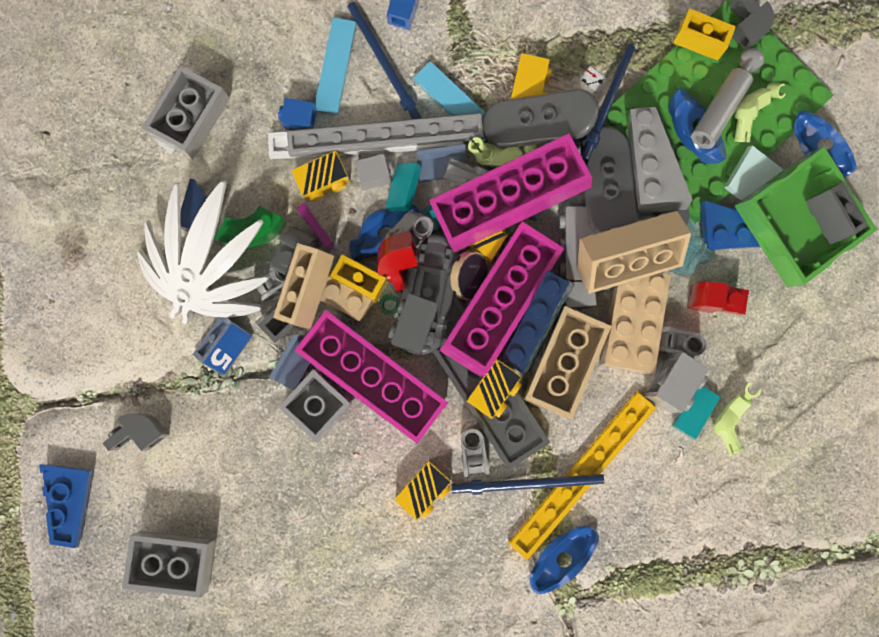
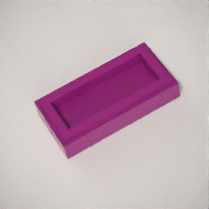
M303 203L298 206V212L326 251L332 250L335 247L334 243L306 204Z

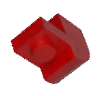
M410 231L387 237L378 248V275L386 274L388 282H393L396 292L405 290L406 274L404 269L418 266L417 248Z
M697 282L690 287L687 309L706 313L720 311L743 316L746 315L749 290L730 287L726 283Z

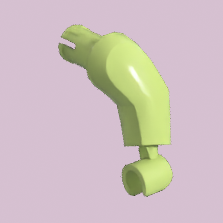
M770 83L767 89L761 88L743 97L733 115L737 119L734 141L750 142L752 123L758 117V111L770 104L771 98L781 99L786 95L785 92H779L780 87L784 86L783 83Z
M478 137L473 138L477 144H474L471 140L468 144V148L475 154L477 162L491 168H498L537 148L536 145L523 146V149L519 147L501 149L489 143L485 144Z
M754 382L746 385L745 394L738 393L725 406L714 423V432L721 436L729 455L745 450L735 428H737L736 425L740 418L752 405L751 398L759 396L762 392V389L757 394L749 392V387Z

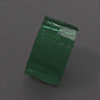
M392 294L382 296L379 302L381 312L387 316L398 314L397 311L400 305L398 297ZM393 300L396 304L393 310L385 309L384 304L386 301Z

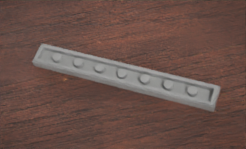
M481 113L287 131L288 153L290 157L329 154L333 151L340 153L473 140L475 137L484 138Z

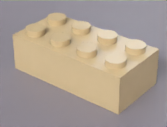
M674 211L619 228H612L598 234L588 235L580 238L577 272L588 294L682 267L691 232L679 213Z
M658 273L612 287L606 324L612 327L602 348L599 366L646 375L655 373L671 275Z
M564 306L552 328L522 399L567 420H572L612 326Z

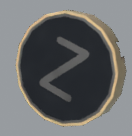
M467 251L460 255L462 257L459 261H455L450 276L451 287L453 291H456V296L459 299L471 301L489 273V266L483 254Z

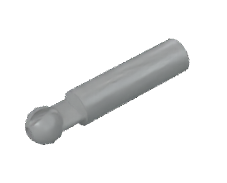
M747 48L743 51L739 58L741 68L732 69L691 135L692 141L697 146L710 149L716 144L753 82L750 72L757 71L764 63L765 57L760 49Z

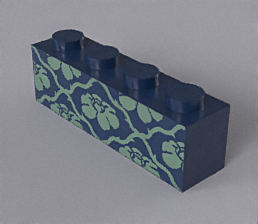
M546 272L501 362L521 373L530 372L575 285L574 283L555 273Z

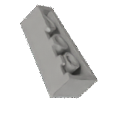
M656 107L630 109L627 129L638 214L687 210L692 202V197Z

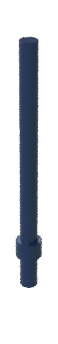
M355 2L349 3L347 8L401 99L400 104L402 108L409 113L412 119L422 118L416 108V101L406 91Z
M632 44L626 45L598 112L595 125L583 141L584 148L581 152V157L585 163L589 162L593 150L597 148L600 142L601 130L635 51V46Z
M593 474L482 482L480 479L471 480V483L452 484L451 487L452 494L472 493V495H483V492L599 485L604 484V475Z

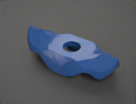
M678 89L671 97L668 110L680 141L688 150L696 154L703 163L716 164L724 161L727 154L721 135L714 147L710 149L701 148L692 141L693 122L701 120L706 110L685 90Z
M806 110L799 111L795 118L794 133L804 155L819 149L818 142L823 138H828L832 140L833 146L827 151L843 177L846 178L857 170L856 161L851 148L843 136L827 121Z
M412 204L410 211L420 213L419 208ZM382 208L370 214L363 222L360 233L350 241L349 247L352 259L358 262L378 253V248L384 238L379 236L380 230L384 227L394 228L409 211L390 212L387 208Z
M579 526L552 541L541 553L530 573L531 589L537 594H546L565 585L577 576L588 563L598 544L599 534L597 530L591 526ZM563 552L570 554L572 558L571 564L565 568L557 563L558 555Z

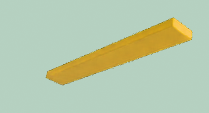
M636 391L564 476L601 474L657 407L639 391ZM591 485L554 487L511 537L508 544L528 560Z

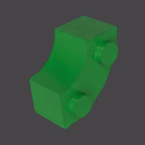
M259 206L254 214L244 219L235 220L226 217L214 239L221 245L226 246L258 220H263L261 228L246 249L249 250L271 242L281 233L287 223L281 216Z

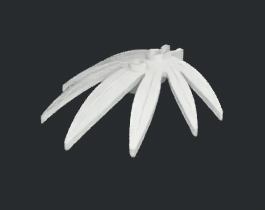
M225 180L215 187L195 217L185 241L181 263L180 182L176 183L173 187L165 219L164 241L168 267L155 238L150 220L145 222V239L151 261L144 251L140 249L138 251V259L141 269L150 285L163 297L173 301L174 309L171 311L170 317L174 319L181 313L183 315L182 323L184 324L189 323L193 319V311L212 317H236L260 311L264 307L263 304L218 301L243 295L266 282L270 275L243 279L212 290L208 289V286L219 279L239 259L264 222L263 220H258L237 235L206 266L205 262L215 236L227 183Z

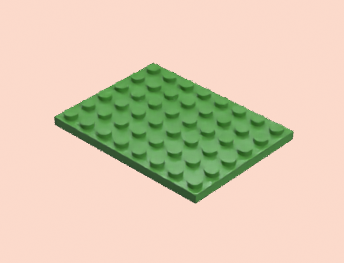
M727 0L710 15V17L736 27L742 22L729 7L733 0ZM770 31L753 47L760 49L765 58L760 69L750 72L753 82L745 96L761 88L767 89L770 83H783L784 86L780 87L779 92H785L786 95L781 99L771 98L770 104L758 111V117L752 123L750 142L734 141L737 119L735 116L731 117L721 134L727 154L724 161L716 164H706L701 162L696 154L688 150L675 132L673 120L668 109L673 94L678 89H683L707 110L730 71L735 68H741L739 58L744 50L733 38H731L728 48L718 61L677 45L612 104L603 125L619 130L629 142L627 119L630 109L656 107L692 197V202L688 207L689 218L695 224L701 220L700 202L708 201L718 204L730 193L724 186L747 147L754 146L768 157L794 133L795 118L799 111L806 110L815 114L834 96ZM696 120L693 122L694 129L696 128L700 120Z

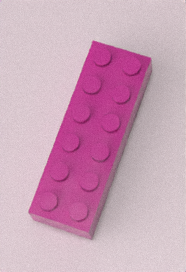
M567 134L429 201L455 253L592 188V176L570 134Z
M521 222L439 351L481 378L485 376L530 305L546 272L551 271L564 248L526 223Z
M325 310L294 350L417 444L448 404L442 397L327 310Z

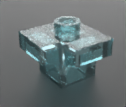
M690 238L683 266L668 271L687 278L694 274L697 264L705 265L712 261L715 251L706 248L707 244Z

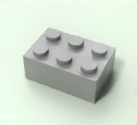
M180 65L142 128L152 138L194 159L229 101V97L222 87Z
M139 531L130 535L122 589L202 597L209 591L216 540Z

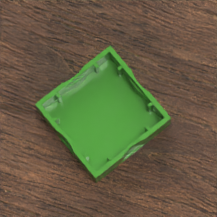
M825 147L805 154L734 205L786 287L805 285L829 267L839 255L853 249L877 231L860 201L851 193L846 185L868 226L858 233L831 245L822 234L821 228L815 217L810 213L806 201L841 182H844L846 185L842 173Z

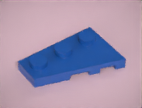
M708 201L700 202L704 251L761 248L737 210Z
M39 464L40 473H43L44 487H42L43 497L46 496L48 510L46 521L50 545L77 548L80 545L93 470Z

